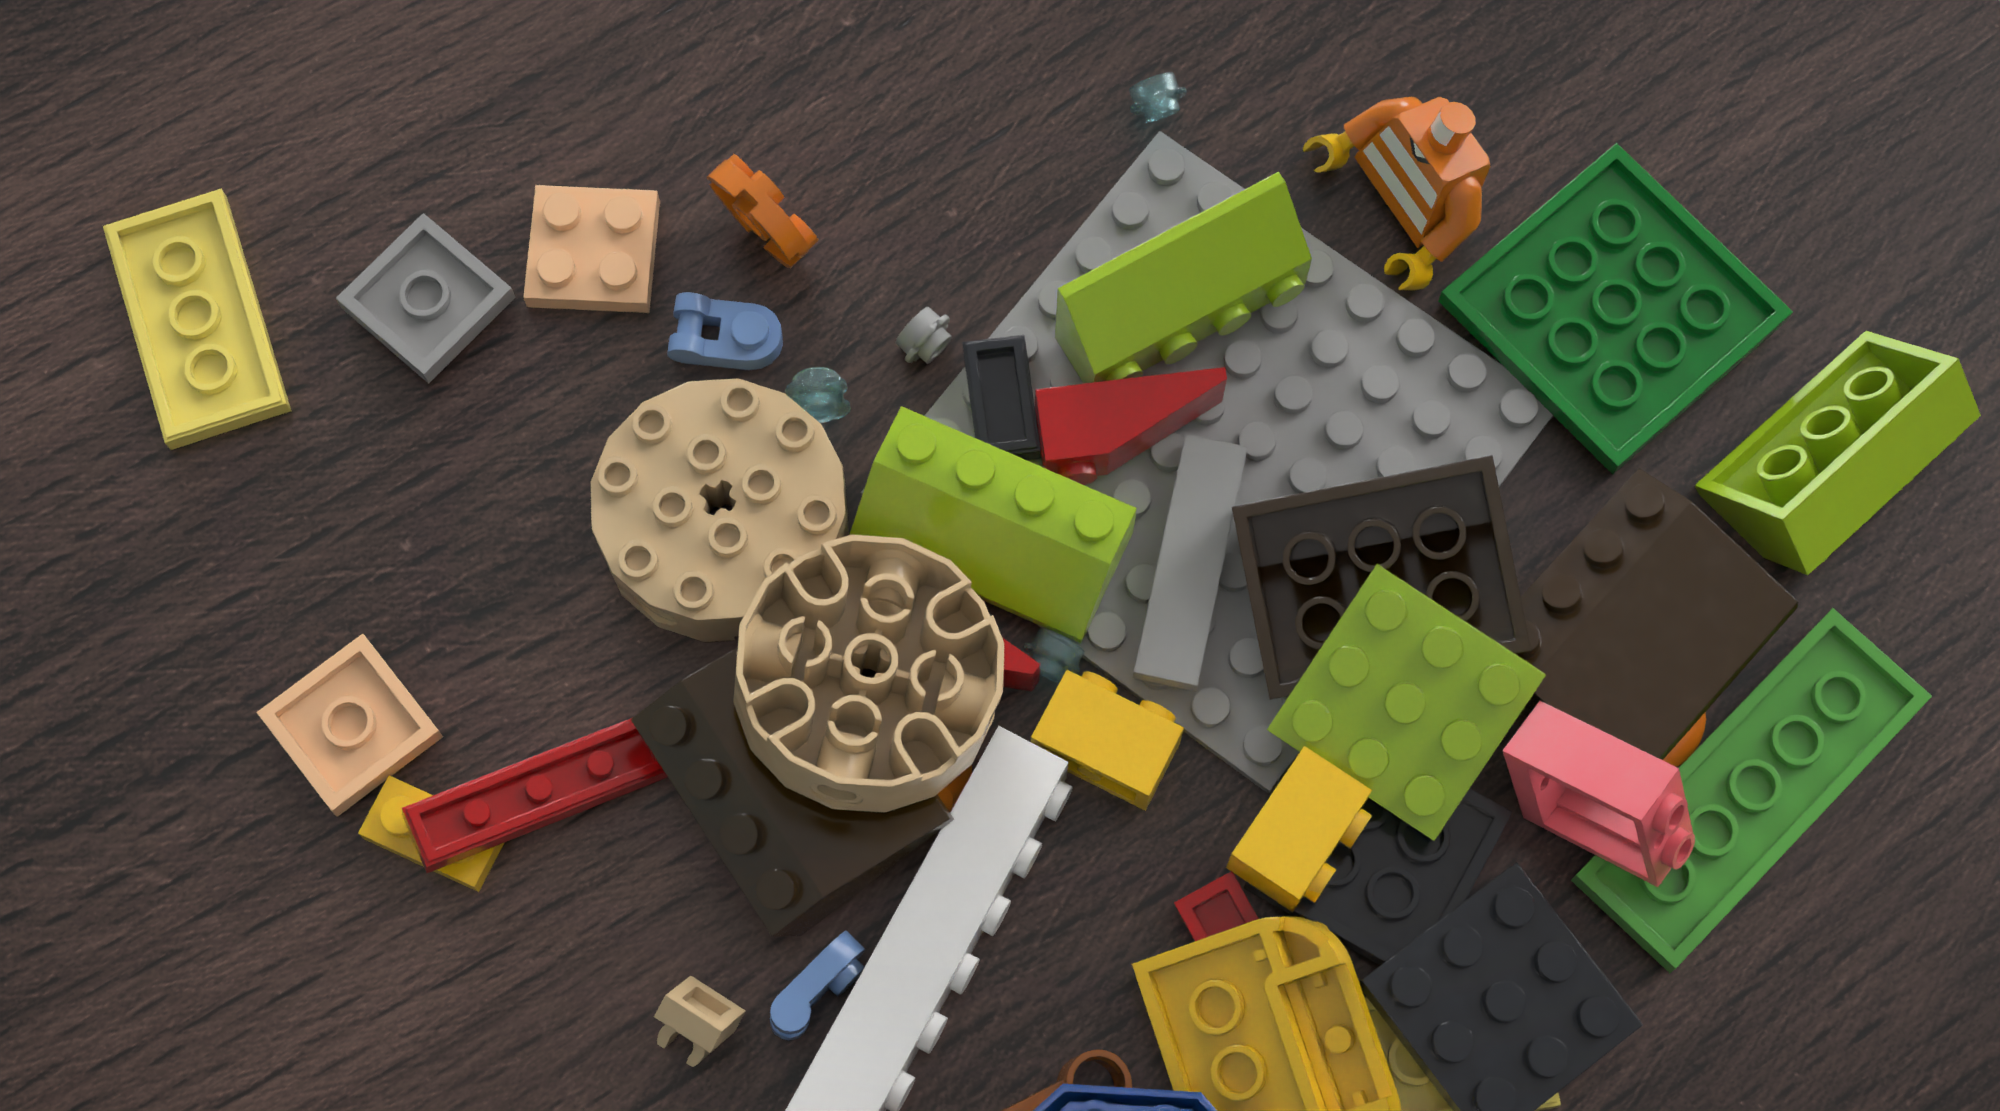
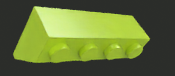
M1277 172L1058 288L1055 339L1083 384L1142 377L1144 370L1163 360L1165 364L1176 363L1193 352L1198 345L1197 342L1215 332H1218L1221 336L1230 334L1242 327L1251 318L1252 312L1269 303L1273 307L1282 306L1293 300L1304 290L1312 257L1286 182L1281 174Z
M1865 331L1696 483L1695 487L1698 494L1762 557L1809 575L1906 484L1911 482L1945 448L1952 444L1981 414L1959 358Z
M901 406L873 461L849 535L904 538L951 560L972 582L971 588L983 601L1082 643L1131 539L1137 508Z

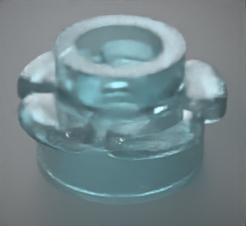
M1173 72L1147 78L1129 88L1133 101L1130 111L1135 115L1144 114L1146 122H1154L1171 116L1180 111L1178 100L1186 95V87L1178 86Z
M1039 628L1032 644L1024 643V651L1032 655V658L1040 663L1041 676L1060 683L1066 670L1077 675L1080 674L1081 669L1078 665L1085 651L1071 640L1047 629Z

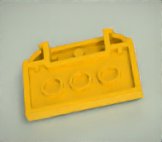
M1294 916L1261 918L1132 964L1174 1091L1201 1092L1217 1111H1402L1398 1092L1351 958L1341 941L1323 923Z

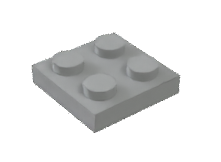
M423 213L336 297V300L347 314L429 384L516 297L512 288Z

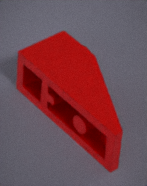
M1220 367L1035 389V413L1042 467L1082 485L1094 482L1097 476L1108 475L1221 403L1227 382L1226 368Z

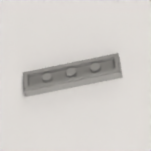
M1185 434L1134 668L1133 678L1194 692L1197 690L1233 519L1232 507L1236 505L1247 446Z

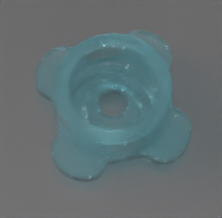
M825 367L804 369L793 377L792 382L785 388V394L820 423L843 418L851 411L850 402L843 397V394L847 391V382L832 369Z

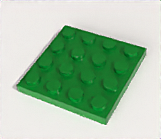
M1617 143L1441 292L1438 300L1612 475L1786 323L1793 313L1781 299Z

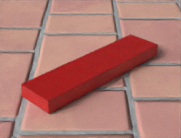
M632 718L402 807V816L425 871L430 873L665 779L668 776L632 723Z

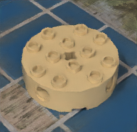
M738 378L689 381L642 402L608 437L591 480L592 531L621 595L656 626L703 642L735 640L734 636H739V624L764 579L784 563L790 564L802 554L821 549V543L849 535L843 465L822 424L785 393ZM724 505H731L732 510L728 511L722 507ZM713 508H720L714 515L710 514Z
M848 535L821 543V549L802 554L790 564L784 563L762 581L739 624L733 703L752 752L785 787L831 809L888 812L936 796L973 764L994 720L995 710L1003 694L1004 641L994 616H990L985 602L971 588L972 582L951 560L904 538ZM863 669L876 671L874 678L861 675Z

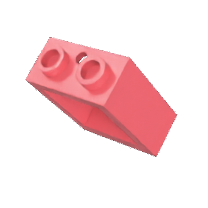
M1539 701L1503 749L1523 818L1659 887L1671 868L1677 870L1685 864L1695 843V835L1693 834L1687 807L1688 803L1685 798L1679 768Z

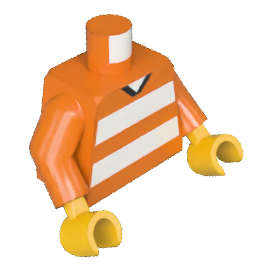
M1416 97L1382 100L1345 123V131L1340 135L1326 134L1310 138L1303 147V152L1314 151L1324 145L1327 147L1329 152L1327 162L1314 170L1320 173L1342 168L1348 161L1350 149L1355 146L1359 150L1354 158L1416 247L1423 246L1416 254L1397 253L1388 258L1384 266L1386 275H1398L1409 266V277L1400 285L1399 290H1420L1428 286L1433 276L1432 263L1436 259L1443 262L1477 229L1481 222L1482 186L1491 167L1489 157L1471 133L1476 124L1473 112L1462 103L1449 102L1442 97H1437L1425 103H1422Z

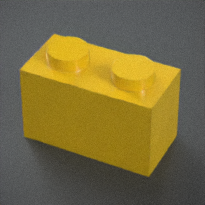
M1066 670L1031 736V743L1068 761L1067 772L1146 811L1180 745L1184 727L1174 723L1176 720L1175 715L1157 703L1142 700L1140 705L1116 694L1118 688L1098 674L1084 671L1082 676Z
M1304 746L1232 852L1226 868L1291 912L1295 910L1303 896L1315 903L1337 870L1326 863L1339 842L1351 849L1371 819L1372 815L1362 809L1372 790Z

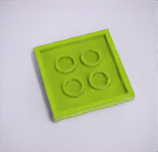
M1376 564L1267 730L1299 752L1306 746L1372 790L1369 795L1370 799L1434 841L1546 674L1382 566Z

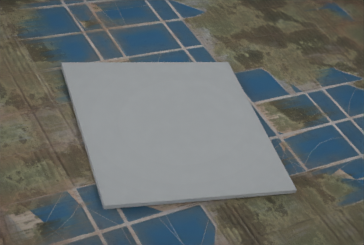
M1161 131L1157 133L988 338L1025 335L1034 406L1035 389L1083 384L1055 339L1058 288L1245 190ZM1303 228L1302 231L1312 261L1306 284H1304L1305 288L1297 297L1279 307H1273L1271 303L1251 313V318L1242 327L1230 334L1221 336L1218 332H1215L1197 342L1198 345L1193 352L1176 363L1165 364L1163 360L1143 371L1142 377L1225 367L1227 382L1223 401L1108 475L1097 476L1094 482L1085 485L1137 508L1133 534L1082 643L1038 625L1139 700H1148L1168 709L1176 717L1174 723L1184 727V733L1268 794L1300 752L1267 730L1288 696L1271 700L1269 698L1234 517L1232 519L1196 692L1133 678L1185 434L1248 447L1235 505L1238 506L1493 455L1498 485L1500 487L1553 417L1535 396L1503 365ZM964 367L924 416L974 437ZM1041 458L1027 460L1042 467Z

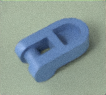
M692 292L676 295L673 316L678 319L677 333L671 334L669 338L667 356L670 359L686 364L754 370L762 369L772 364L780 355L783 346L781 324L775 313L767 307L754 303L714 300L702 294ZM702 326L720 327L718 340L702 338Z
M845 930L835 938L773 1001L770 1010V1026L774 1034L779 1038L794 1040L804 1035L808 1029L811 1008L829 990L839 997L861 975L865 966L858 959L866 949L848 931Z

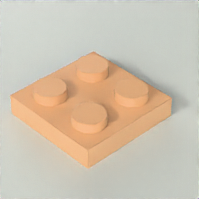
M536 185L523 296L526 306L531 308L650 313L660 206L658 191Z
M361 634L256 712L337 817L386 781L389 775H394L443 738L440 731L364 634Z

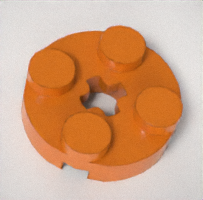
M733 154L728 160L725 159L707 176V179L712 182L709 185L715 195L748 233L752 230L764 241L771 238L763 248L787 268L791 269L818 242L817 236L801 218L795 214L789 217L778 205L785 197L771 179L760 170L754 174L737 155Z

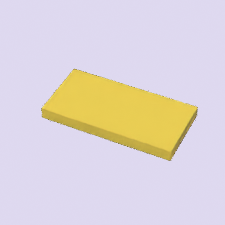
M222 188L103 226L164 442L170 450L291 411L228 199Z

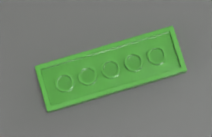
M1832 608L1679 767L1693 834L1695 835L1693 850L1685 864L1677 870L1671 868L1659 887H1656L1595 855L1571 881L1662 967L1671 973L1926 704L1932 695Z

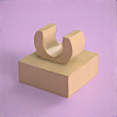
M689 976L665 995L654 1016L665 1024L659 1031L657 1044L665 1048L675 1040L678 1034L683 1035L693 1042V1051L686 1063L694 1067L735 1032L746 1010L696 978Z

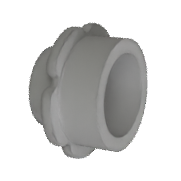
M926 307L905 326L895 343L907 353L905 357L906 362L912 363L921 358L929 364L940 355L952 339V336L946 331L950 321L949 316L945 314L940 317L930 307Z

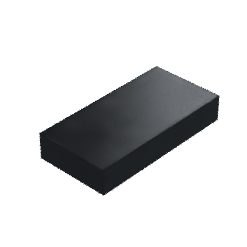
M1025 335L962 342L974 438L1025 460L1041 458Z

